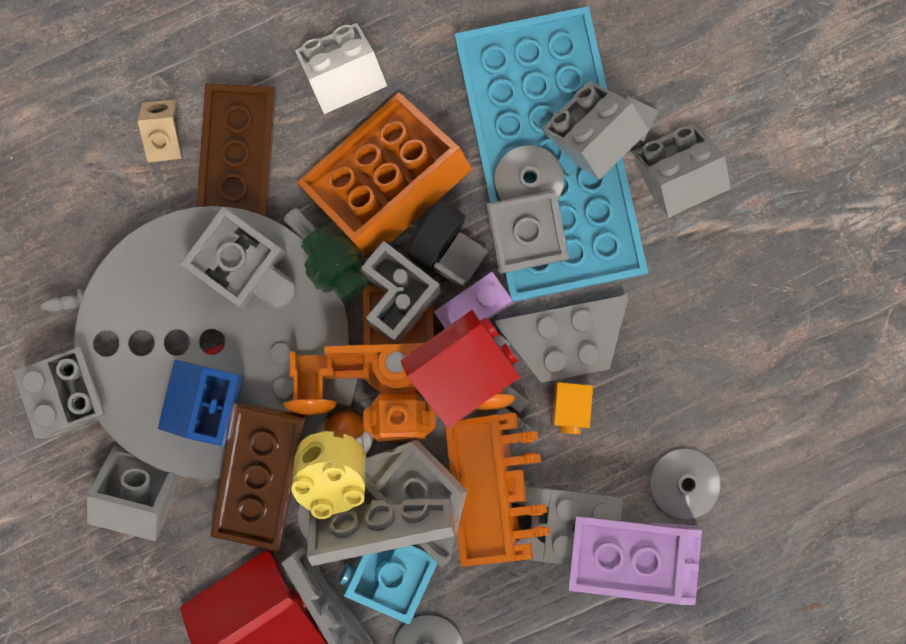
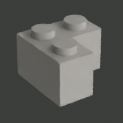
M383 241L361 267L364 278L385 293L384 297L366 319L369 326L390 343L400 344L438 298L441 290L439 283Z

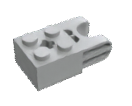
M525 485L527 501L514 502L522 506L547 505V513L538 516L530 515V523L527 529L537 526L549 527L550 536L516 539V545L532 543L534 559L529 560L571 565L575 532L572 528L576 522V516L621 521L623 498L615 495Z

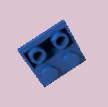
M174 360L158 429L195 441L221 447L227 445L233 406L236 401H239L245 376Z

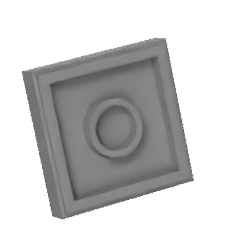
M556 190L486 204L499 273L569 260Z

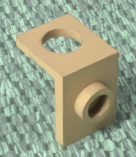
M176 99L142 103L137 122L147 162L177 160L182 157L174 121L177 108ZM160 108L166 109V110H164V111H162V112L150 113L152 110H155V109H160Z

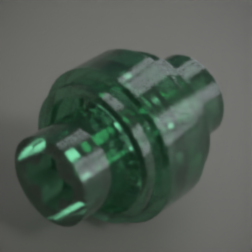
M322 227L310 233L302 241L300 246L308 256L304 264L306 268L305 273L316 289H321L324 293L334 291L342 302H347L366 288L368 282L359 272L364 264L361 260L362 254L351 240H346L343 236L334 238L326 227Z

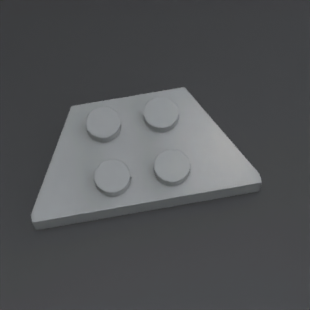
M627 295L496 320L495 324L497 329L511 343L518 356L529 367L539 383L610 369L628 298Z
M418 439L366 458L365 487L377 500H386L388 504L395 505L402 504L407 499H450L454 511L455 537L420 544L441 567L446 565L451 560L467 490Z

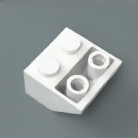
M357 23L340 26L332 34L321 39H311L295 50L324 114L387 87L374 51Z

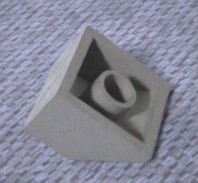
M114 445L87 494V524L156 542L168 517L179 476L176 473L159 470L130 454L123 447Z

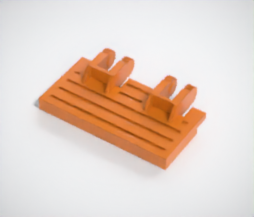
M516 413L459 420L450 428H447L445 425L450 473L467 490L457 532L460 567L534 559L532 543L516 545V539L550 536L549 527L537 526L527 530L519 529L518 516H538L547 513L546 504L512 508L513 502L527 501L523 470L508 471L507 467L541 462L540 454L535 453L511 457L509 444L532 443L538 440L537 431L503 435V430L518 428Z

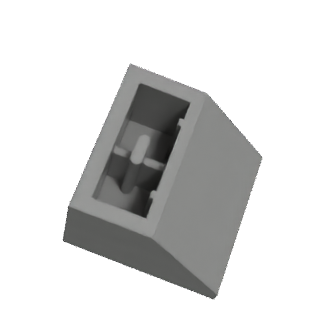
M591 81L579 89L576 95L560 111L556 112L551 120L542 128L544 134L579 168L599 180L649 131L631 101Z
M694 124L681 127L669 135L655 141H650L632 151L633 158L654 201L668 218L731 189L725 156Z
M82 347L12 371L35 439L54 437L79 428L105 415Z

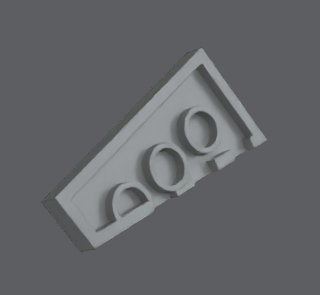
M407 499L402 504L395 505L388 504L386 500H372L371 505L355 506L348 511L332 514L327 519L315 518L310 510L307 558L311 566L455 537L453 506L450 499Z
M304 547L281 563L288 580L297 589L328 644H375L317 565L311 566Z

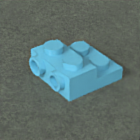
M411 545L356 557L353 565L347 563L344 566L338 583L343 585L341 592L344 597L406 624H410L438 563L424 549Z

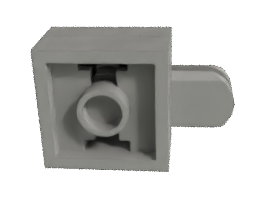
M225 207L221 208L180 264L226 299L244 310L255 296L269 306L278 309L289 306L296 297L294 282L276 268L286 252ZM252 236V237H253L254 239H256L257 241L254 242V241L251 240L249 237ZM217 280H220L224 285L219 284Z

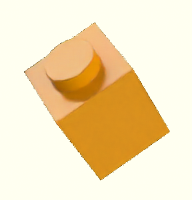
M555 383L552 425L560 426L559 433L580 435L581 428H590L592 385Z

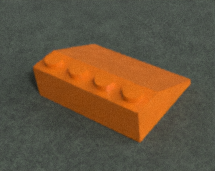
M398 92L298 180L297 183L368 260L383 241L389 245L473 169L461 148Z

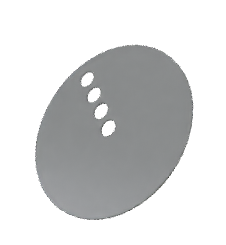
M219 206L193 207L160 216L142 225L127 235L110 251L93 274L84 292L75 326L74 348H83L105 415L97 418L102 427L119 445L141 461L165 472H172L178 476L196 479H221L226 445L221 447L195 441L158 429L174 360L244 375L239 401L290 412L285 409L283 402L294 400V392L287 399H280L273 392V384L280 378H287L294 384V380L290 377V360L284 364L275 363L270 356L271 348L277 343H284L290 347L291 352H296L301 356L325 355L324 346H349L348 321L344 303L331 273L320 257L299 236L280 223L257 213L231 207L225 208L286 252L276 268L288 276L296 286V297L289 306L282 309L273 308L255 296L245 310L241 309L180 265L222 208ZM252 236L249 237V238H250L251 240H253L254 242L257 241V240L254 239ZM217 280L219 284L224 285L220 280ZM216 329L224 335L225 346L220 353L208 355L200 348L199 340L206 330ZM145 330L154 337V348L146 356H137L130 350L129 339L136 331ZM172 330H182L189 336L190 346L182 355H172L165 349L164 339ZM102 331H111L119 339V348L112 356L103 357L94 349V339ZM343 379L324 380V400H336ZM329 412L321 415L306 416L302 440L317 430Z

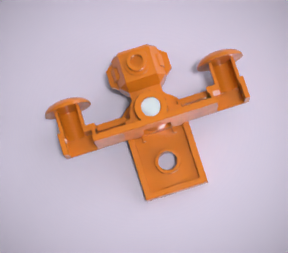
M374 285L363 286L364 345L324 346L325 355L299 356L296 352H290V377L294 380V400L283 402L285 409L305 416L327 413L335 408L337 402L324 400V380L365 379L380 394L363 411L364 430L378 442L424 440L436 428L435 411L418 395L420 392L407 377L400 361L434 337L433 304L400 344H392L371 328L366 319L384 297L385 293ZM502 390L476 409H502L512 404L515 396L503 394Z

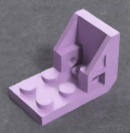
M576 516L569 591L678 605H695L702 530L699 526L687 524H644Z

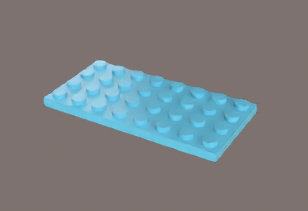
M589 6L455 33V43L489 202L501 201L495 189V171L503 156L517 147L532 145L546 149L559 161L564 174V186L558 203L569 260L505 272L512 303L647 275L648 269L623 157L599 180L579 168L542 131V128L551 120L552 116L560 111L576 95L577 91L589 81L607 89ZM527 172L523 175L527 183H534L537 179L533 172Z

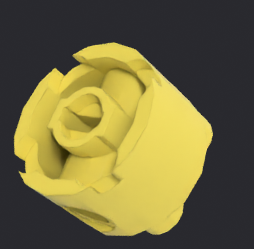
M329 431L312 434L298 445L294 456L291 491L296 501L306 509L311 510V514L315 518L327 519L332 514L348 511L363 503L366 453L362 445L349 435L343 434V438L334 437V432Z

